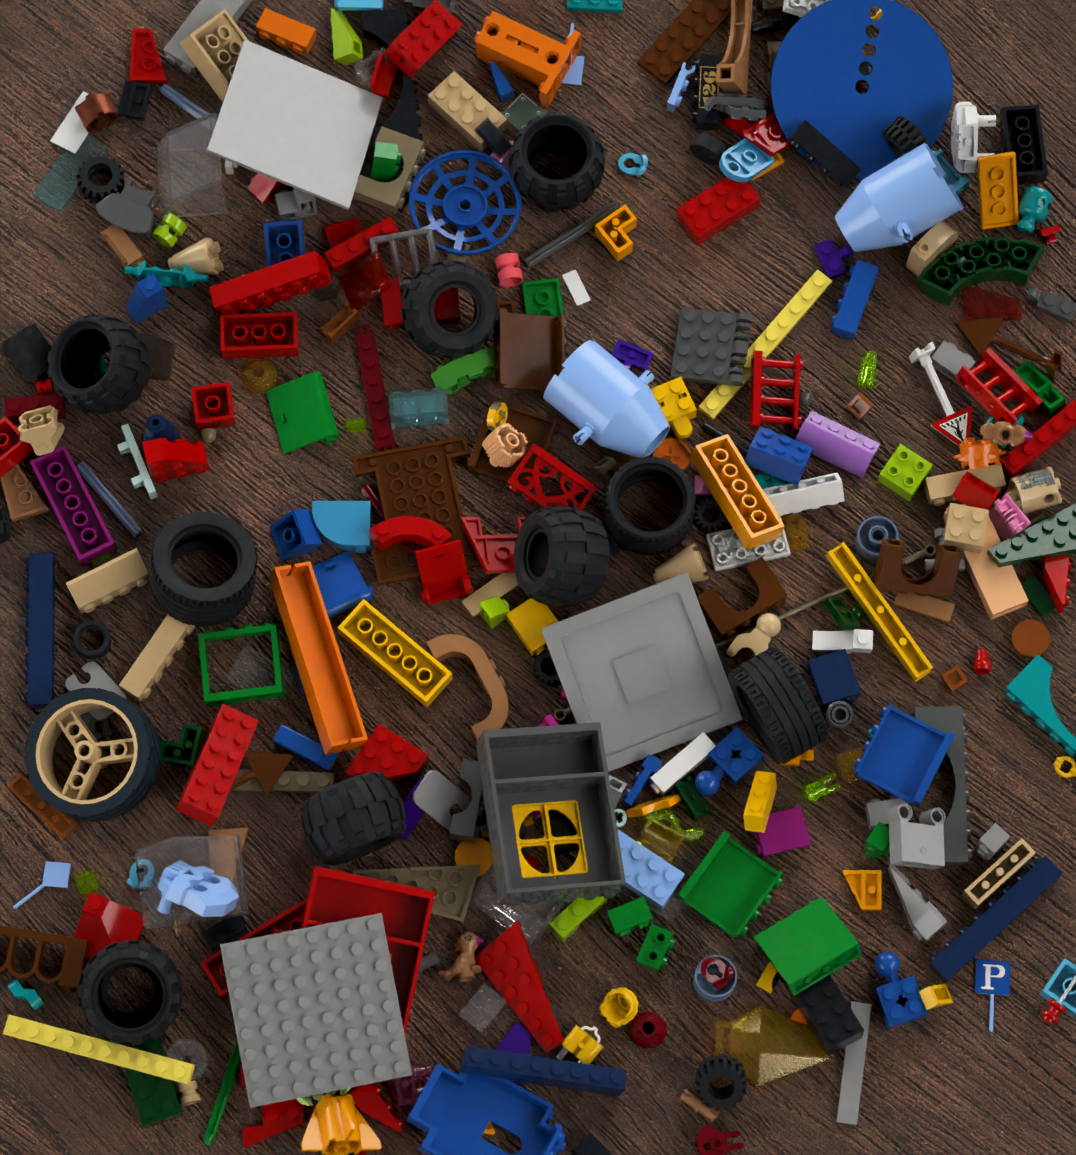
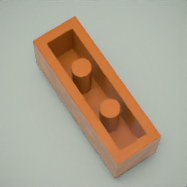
M267 8L264 9L256 25L257 35L260 38L274 41L280 47L286 46L291 48L297 54L303 53L308 55L317 37L315 28Z

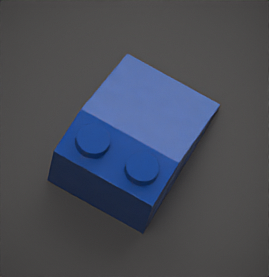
M303 219L266 221L263 223L267 267L306 254Z

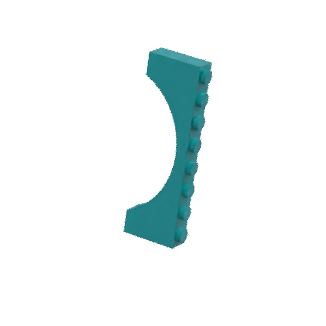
M1038 654L1005 688V696L1012 703L1016 702L1026 716L1030 715L1040 729H1045L1049 732V736L1054 742L1061 743L1068 755L1076 757V737L1062 724L1052 704L1050 677L1053 667Z

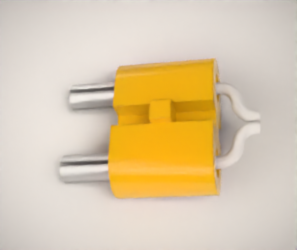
M575 1025L561 1043L564 1047L557 1054L556 1058L562 1060L570 1051L579 1059L577 1063L582 1062L583 1064L590 1065L603 1048L599 1043L598 1029L595 1026L592 1028L583 1026L581 1028ZM584 1029L594 1030L597 1040L591 1037Z

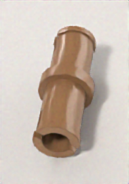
M685 1089L679 1098L680 1101L693 1108V1112L696 1114L699 1112L712 1123L720 1114V1111L715 1110L713 1107H707V1103L703 1104L701 1099L688 1091V1089Z

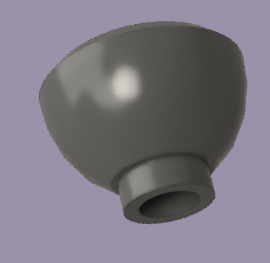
M844 701L833 702L826 711L828 723L835 728H845L853 720V710Z

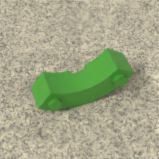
M493 345L474 354H467L448 364L439 365L436 368L437 370L431 374L439 395H452L459 389L471 384V379L480 376L483 379L494 376Z

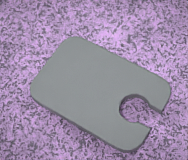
M88 662L81 667L86 674L91 676L88 683L80 684L74 674L65 681L68 691L80 688H101L114 692L126 699L125 693L95 662ZM96 710L88 713L96 721H103L114 712Z
M436 770L428 771L412 796L415 805L448 830H450L452 816L449 813L450 807L453 804H457L459 809L464 811L470 805L469 796Z

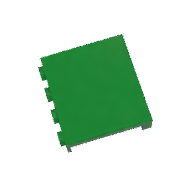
M724 831L681 889L677 898L736 940L739 936L743 937L749 929L746 926L749 921H755L761 912L758 909L762 903L764 905L768 903L772 897L769 894L772 889H778L783 882L781 878L783 872L776 871L730 838L731 835Z
M823 897L810 902L807 906L795 911L790 916L778 921L775 925L765 931H761L754 937L758 950L764 952L786 981L793 996L862 956L858 941Z

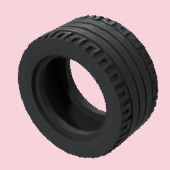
M193 512L172 520L158 533L151 551L150 587L157 604L170 617L188 625L201 627L215 626L235 618L248 605L255 587L258 557L253 539H251L250 534L247 533L243 526L233 519L218 513ZM206 550L224 557L231 564L235 573L227 582L220 586L198 588L182 581L176 575L172 566L178 558L186 553Z
M770 647L729 672V684L743 714L761 743L777 762L785 764L827 739L829 734L828 728L816 700L797 669L779 648Z

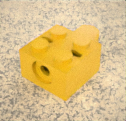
M682 377L652 388L651 391L675 435L679 439L690 437L692 434L690 419L696 417L697 409Z

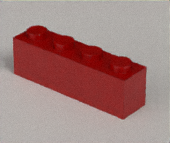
M388 217L324 252V259L333 274L371 254L369 244L371 237L398 233L399 230L392 218ZM389 242L377 244L378 249L388 245Z

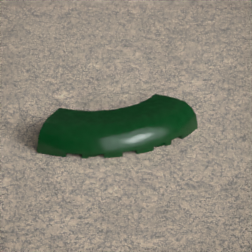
M1004 236V238L982 237L968 243L965 241L953 246L947 252L939 254L937 259L932 263L930 262L917 278V286L924 294L947 306L962 291L981 282L999 280L1026 286L1041 259L1045 246L1022 239V241L1010 239L1007 236Z

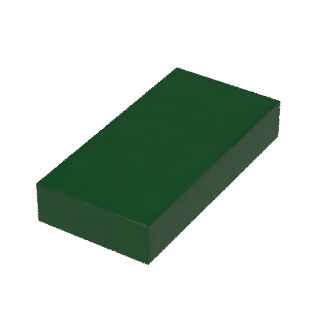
M1034 575L1021 584L1029 602L1042 618L1056 608L1051 595Z

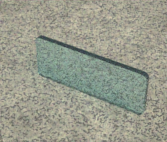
M87 135L76 153L65 149L35 189L34 197L53 209L61 211L78 189V166L80 164L83 165L82 161L84 159L89 160L90 155L96 157V154L100 153L102 156L106 151L105 146Z

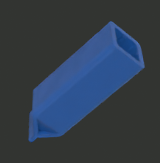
M283 724L273 739L274 745L327 771H330L338 756V753L325 755L322 744Z

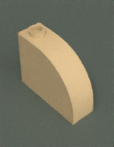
M944 221L939 222L910 250L906 267L919 277L930 262L932 263L939 257V254L945 253L957 240L958 233Z

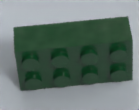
M159 1037L144 1042V1044L127 1045L128 1047L165 1056ZM125 1068L138 1114L145 1129L184 1116L173 1080Z

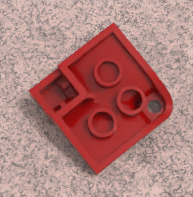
M90 892L82 909L83 912L73 938L91 941L88 955L90 960L107 945L115 942L139 940L148 916Z

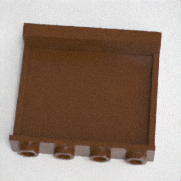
M492 396L467 468L469 472L508 484L507 481L533 444L551 453L554 445L552 439L554 435L558 434L560 424H558V417L556 416L553 420L507 405L508 415L506 424L512 425L518 433L522 432L525 434L528 441L524 456L511 467H494L491 465L490 457H488L486 450L482 446L485 438L493 432L487 426L489 408L494 401H500V398ZM532 454L523 468L533 469L537 456ZM521 473L518 477L519 483L527 486L529 481L524 478H533L532 473Z

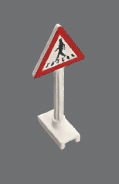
M930 342L924 349L916 348L909 356L911 364L920 361L922 367L925 368L946 413L945 418L931 423V427L959 446L964 441L963 439L970 438L973 407L970 406L956 413L953 411L932 365L933 362L930 354L936 348L933 342Z

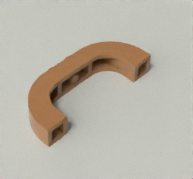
M447 634L427 641V648L431 656L438 662L449 657L466 659L475 670L492 703V709L488 717L471 726V732L476 741H478L483 730L504 729L509 714L508 698L504 689L506 684L502 676H497L495 672L497 667L493 659L489 660L484 650L476 642L465 636Z

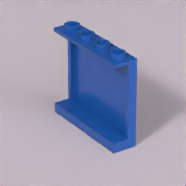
M890 703L888 708L884 706L879 716L882 718L880 724L874 725L870 733L874 736L871 742L866 741L862 749L865 752L862 759L857 758L853 766L856 769L854 776L918 808L955 734L949 731L945 734L892 707L893 703Z

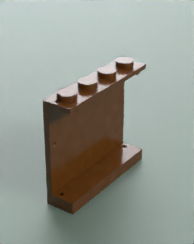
M499 308V321H495L493 327L495 330L493 333L494 388L545 391L552 377L555 374L558 376L565 368L562 366L567 359L565 357L567 341L564 338V331L566 329L564 313L552 317L507 313V309Z

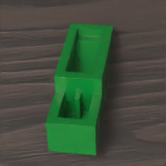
M1026 361L1014 370L1043 401L1040 407L1051 418L1066 407L1065 397L1054 389L1052 382L1029 361Z

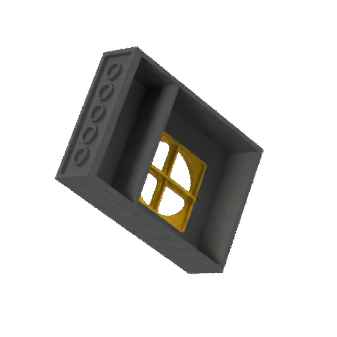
M601 723L483 730L476 742L499 905L505 904L506 907H513L518 905V903L534 905L540 901L550 904L557 902V900L572 902L577 900V898L593 900L599 896H604L605 899L614 898L626 884ZM556 810L564 814L574 825L577 834L574 836L554 837L551 833L548 811ZM539 811L542 818L544 837L520 839L519 830L523 820L531 812ZM578 844L579 851L574 864L567 871L559 872L556 866L554 845ZM544 846L547 851L549 873H541L531 867L523 857L521 848Z

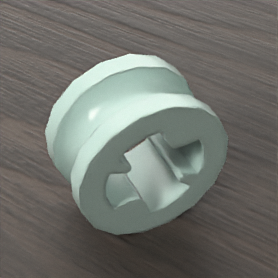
M618 808L614 811L617 816L619 814L622 815V822L618 823L617 821L616 823L617 828H621L626 823L627 815L625 811Z

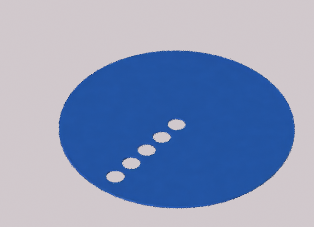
M830 0L805 14L785 36L775 57L772 69L771 96L776 118L787 139L804 120H807L862 169L855 178L864 179L898 159L886 144L882 135V131L898 116H903L910 120L925 136L930 148L941 134L949 116L953 96V78L947 53L937 34L922 17L908 7L893 0ZM873 6H878L882 10V17L878 20H873L869 16V10ZM875 25L878 27L879 34L876 38H869L866 35L865 30L867 26ZM866 43H871L875 46L876 52L871 57L865 56L862 52V47ZM869 62L872 65V72L869 75H862L859 72L860 63ZM859 80H865L869 84V89L864 94L856 91L855 85ZM800 149L797 150L804 157L805 153Z

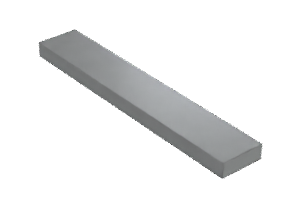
M851 1001L850 1008L863 1027L864 1033L861 1039L845 1047L836 1123L857 1126L872 1004Z

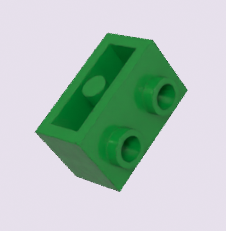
M376 142L371 179L391 182L394 179V175L398 176L401 153L398 152L397 144Z
M878 822L863 846L864 853L871 859L876 858L879 860L882 855L886 857L890 851L889 828L881 822Z
M644 896L607 911V917L615 936L625 937L632 933L631 930L638 927L640 930L651 926L650 922H653L652 914Z
M651 923L636 959V964L656 973L659 972L660 968L664 969L668 960L665 957L667 950L671 951L675 943V939H673L674 933Z

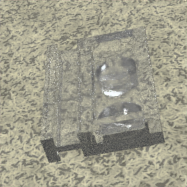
M484 983L462 1009L459 1016L482 1034L507 1001Z

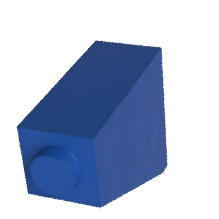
M154 273L136 284L126 306V310L135 324L168 306L164 289Z

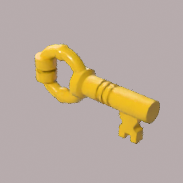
M1069 756L1057 757L1053 763L1057 774L1064 778L1076 777L1075 760ZM1064 761L1072 764L1069 773H1064L1060 770Z

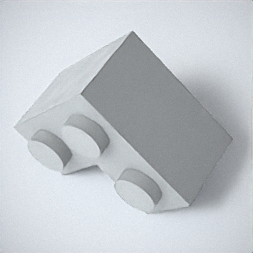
M293 188V191L284 190L279 192V194H275L281 220L298 219L318 214L315 196Z

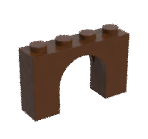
M882 538L873 583L878 590L883 592L894 590L901 594L911 592L919 596L929 594L937 598L952 597L962 556L957 547L938 545L934 565L930 572L921 578L911 579L903 576L901 572L906 549L901 540Z
M763 557L745 567V574L758 593V601L752 608L745 611L730 609L724 604L714 587L697 596L703 614L721 640L725 637L728 639L737 633L736 630L741 627L743 629L749 627L756 618L769 613V610L774 607L778 609L786 603L787 593Z

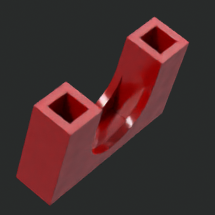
M399 278L380 280L384 326L388 327L389 330L400 329V326L405 324L401 320L400 309H402L403 303L400 296ZM457 288L445 290L439 295L434 307V316L437 322L445 321V324H455L457 320H460Z

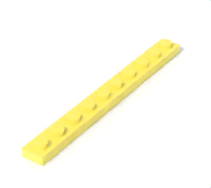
M818 269L750 346L747 357H745L746 364L743 366H733L745 370L743 385L751 377V357L754 351H763L762 357L767 359L832 284V280ZM718 384L698 406V409L714 420L742 386Z
M9 1014L3 1032L4 1035L190 1085L195 1067L191 1063Z

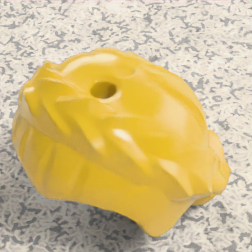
M626 987L612 989L605 996L603 1003L600 1004L599 1011L610 1025L618 1028L634 1019L638 1012V1000L636 995Z

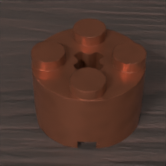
M95 92L89 93L85 97L86 100L75 107L88 133L101 132L100 128L104 126L108 129L120 117L108 92L100 94Z

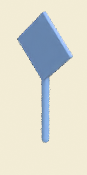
M46 861L42 884L15 904L13 909H17L45 886L68 888L71 863Z

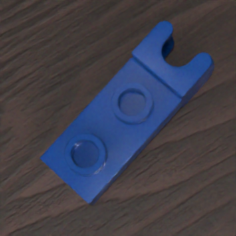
M648 754L642 764V773L638 771L633 780L635 782L633 788H628L623 796V799H625L624 806L631 808L649 778L659 771L662 763L661 760Z

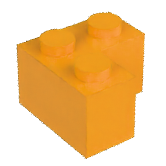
M626 204L595 225V235L617 262L633 251V242L626 234L636 227L637 218Z

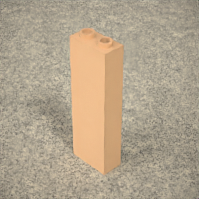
M946 508V511L944 512V515H943V519H944L945 523H946V517H947L948 508ZM988 515L981 552L975 553L960 550L985 610L990 620L1025 607L1029 600L1013 566L1009 565L998 568L987 555L989 548L1001 543Z

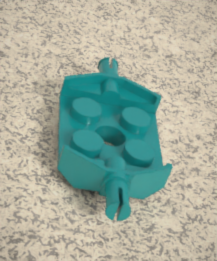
M145 260L137 267L125 266L124 269L125 274L136 275L140 281L154 273L162 286L181 287V289L188 288L189 290L197 281L208 283L209 278L208 274H197L187 265H184L183 272L178 269L162 270L159 267L147 268Z

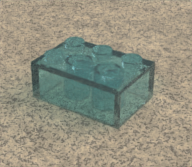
M433 388L431 391L417 389L409 393L396 391L388 394L392 429L449 424L446 389Z

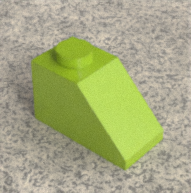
M499 596L479 603L480 615L491 629L506 619V614L510 612L509 609L511 608L509 603L505 599L501 600Z

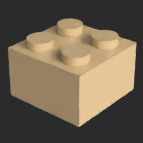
M950 503L942 545L955 546L959 550L980 553L984 544L989 510Z

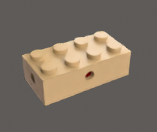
M455 71L428 94V105L480 152L485 150L488 145L474 129L487 117L501 133L507 129V118Z

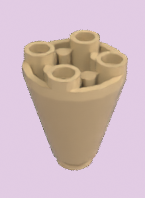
M211 237L202 239L168 258L169 269H178L183 272L184 265H187L197 274H219L224 269L218 255L220 253L219 243L214 242Z

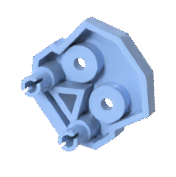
M179 860L165 868L158 884L162 898L157 910L160 913L169 914L174 902L187 907L202 917H223L235 909L239 895L236 887L228 878L214 875L215 871L208 867H192Z

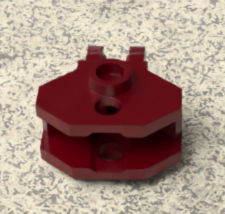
M711 1125L702 1126L696 1138L699 1155H727L731 1151L744 1148L743 1143L728 1146L726 1140L740 1136V1130L720 1133ZM703 1146H709L710 1150H704Z

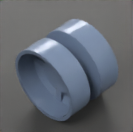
M873 516L867 518L860 525L855 539V551L864 562L873 565L877 564L882 538L898 540L897 527L891 520L882 516Z
M707 956L696 967L693 986L698 996L703 1000L711 1003L722 1002L729 998L734 991L737 982V970L734 964L724 956ZM708 957H716L722 960L726 966L733 968L732 979L727 980V985L721 989H715L713 983L707 981L701 973V963ZM716 964L708 966V974H715L718 977L722 976Z

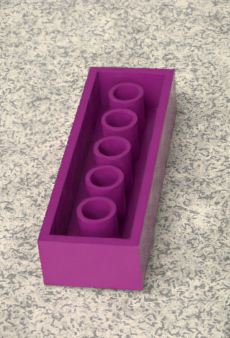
M66 446L58 447L52 453L44 454L30 461L81 566L83 567L116 551V545Z

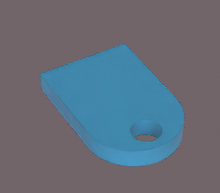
M744 138L722 154L719 160V167L729 179L736 182H747L771 167L775 160Z

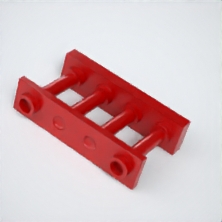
M991 348L985 350L977 361L979 365L971 370L964 365L954 377L997 422L1004 421L1013 425L1018 420L1016 418L1017 415L1024 410L1031 415L1043 402ZM986 370L993 378L983 384L976 375ZM997 383L1006 390L998 397L989 390ZM1010 397L1019 404L1011 411L1003 404Z
M755 350L751 357L749 429L757 430L760 424L763 423L791 425V433H795L798 427L801 426V416H798L800 371L802 372L803 360H800V354H796L793 361L765 359V357H762L763 351ZM765 367L793 369L792 380L765 378V376H762V369ZM764 385L792 387V398L766 397L764 394H761V387H764ZM763 404L791 406V417L763 415L761 413V406Z

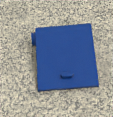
M349 550L312 566L329 619L356 608L363 599L367 602L372 601L371 596L374 595L370 584L366 586Z

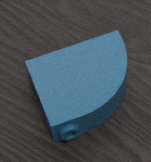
M312 501V514L319 535L328 544L341 550L355 551V553L359 554L371 551V540L369 539L371 501Z

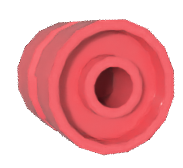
M505 253L495 258L496 270L500 271L498 273L500 286L512 287L523 282L522 270L519 268L520 260L517 253Z

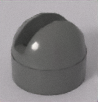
M799 392V405L808 406L811 404L813 394Z

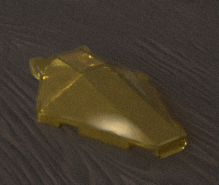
M762 1005L731 1022L714 1021V1028H716L715 1057L718 1056V1053L723 1054L724 1029H730L729 1055H731V1059L736 1057L739 1063L743 1064L746 1078L757 1087L830 1059V1055L827 1056L810 1028Z

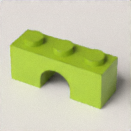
M604 896L596 897L593 900L577 898L549 924V928L564 942L578 929L579 925L587 917L594 915L607 902V899Z

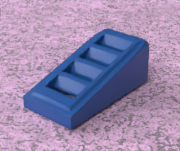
M490 62L491 76L499 100L503 104L513 98V88L496 63Z

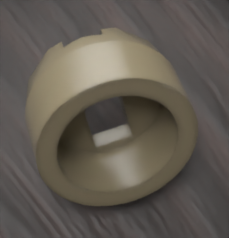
M202 429V440L208 444L212 443L216 438V429Z

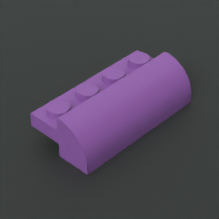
M814 411L809 413L795 439L798 442L806 443L808 446L813 447V455L861 478L864 477L880 446V443Z

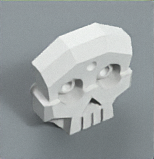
M958 102L955 105L951 122L953 166L960 173H975L977 157L995 154L978 153L977 148L978 128L996 127V115H979L976 106L972 105L971 102Z

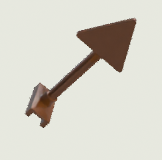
M1002 318L957 320L958 327L980 357L987 350L989 344L994 343L1040 364L1041 367L1046 369V377L1052 383L1055 381V371H1061L1062 369L1061 351L1055 349L1050 358L1047 356L1043 357L995 335L1003 322Z
M246 752L245 756L252 771L234 779L230 791L257 779L263 792L267 795L293 756L291 754Z

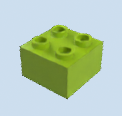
M900 444L880 472L877 481L910 502L930 473L933 464Z

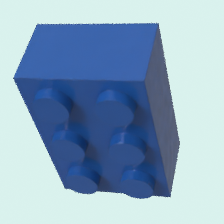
M760 426L749 447L745 462L750 467L798 486L814 448L806 443L798 442L786 435L778 434L771 429Z

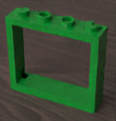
M267 622L257 627L253 625H245L241 629L228 627L218 632L206 630L202 634H198L204 703L207 707L285 697L279 630L276 624ZM271 634L276 685L219 693L210 692L206 642Z

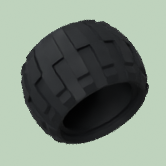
M557 111L547 112L544 117H539L538 115L531 119L526 127L523 126L510 148L509 170L514 186L521 196L527 197V201L537 208L540 206L545 207L547 211L557 212V209H566L568 211L577 208L579 203H584L593 196L595 189L599 187L604 176V148L599 136L594 134V129L586 121H580L577 119V116L567 112L566 115L557 114ZM552 152H562L574 159L578 167L577 174L562 180L545 178L535 170L539 160Z
M449 260L428 265L411 278V282L405 288L402 296L401 320L404 321L407 335L419 349L438 358L457 359L470 353L474 354L482 348L486 341L490 340L495 332L493 329L495 321H499L500 310L497 307L499 299L496 290L493 289L489 278L483 272L465 262ZM451 288H460L467 291L472 296L474 302L473 320L470 326L461 332H449L443 329L434 316V305L438 296Z
M92 314L78 317L77 321H70L63 326V330L59 335L55 336L52 342L53 345L47 359L49 362V379L54 384L53 387L67 403H70L77 409L91 414H108L122 411L128 408L131 402L138 400L143 388L148 384L150 378L148 377L149 369L151 368V358L147 354L149 349L137 331L120 319L109 315ZM111 350L108 370L101 380L96 382V365L102 355Z
M552 506L534 511L522 524L514 548V569L521 590L525 592L526 596L535 601L551 606L569 607L593 599L597 592L600 591L609 567L610 549L606 531L598 518L575 507Z
M379 772L357 775L327 787L308 798L301 808L303 813L301 817L303 831L311 849L318 858L322 859L324 864L331 866L350 862L380 850L401 838L407 829L405 825V808L399 792L393 783L387 780L383 773Z
M128 940L107 945L88 961L78 985V1000L83 1018L98 1036H102L109 1040V1042L119 1045L130 1044L134 1046L144 1044V1042L156 1039L165 1033V1030L173 1024L178 1015L183 994L181 977L172 959L160 948L140 940ZM124 967H137L144 970L150 976L154 985L152 1000L144 1009L138 1012L126 1013L120 1011L112 1005L108 997L107 986L110 978L115 972Z

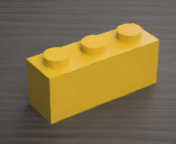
M756 771L743 814L745 831L765 833L777 791L776 773Z

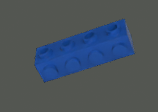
M857 260L855 266H851L848 276H851L850 282H845L842 291L845 293L844 298L839 299L836 307L839 310L838 315H833L830 326L833 327L832 334L854 340L879 270L878 266Z

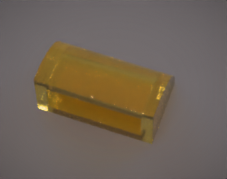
M650 817L637 842L654 854L672 863L685 835Z

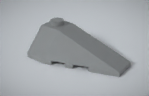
M890 865L887 870L910 927L913 930L912 934L918 941L922 940L923 943H926L943 929L947 920L930 901L928 903L924 902L922 893L918 889L910 887L909 880L895 865Z

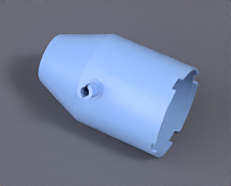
M921 144L864 178L837 212L835 220L855 252L900 246L963 209V205L952 184L948 185L943 177L946 173L927 144Z
M589 340L582 344L562 364L565 368L558 376L555 374L544 392L543 398L580 429L579 432L573 435L575 442L580 439L577 443L578 445H582L590 437L599 446L637 458H644L656 450L670 430V425L648 386L654 380L653 373L647 376L650 371L646 370L640 377L636 376L594 340Z

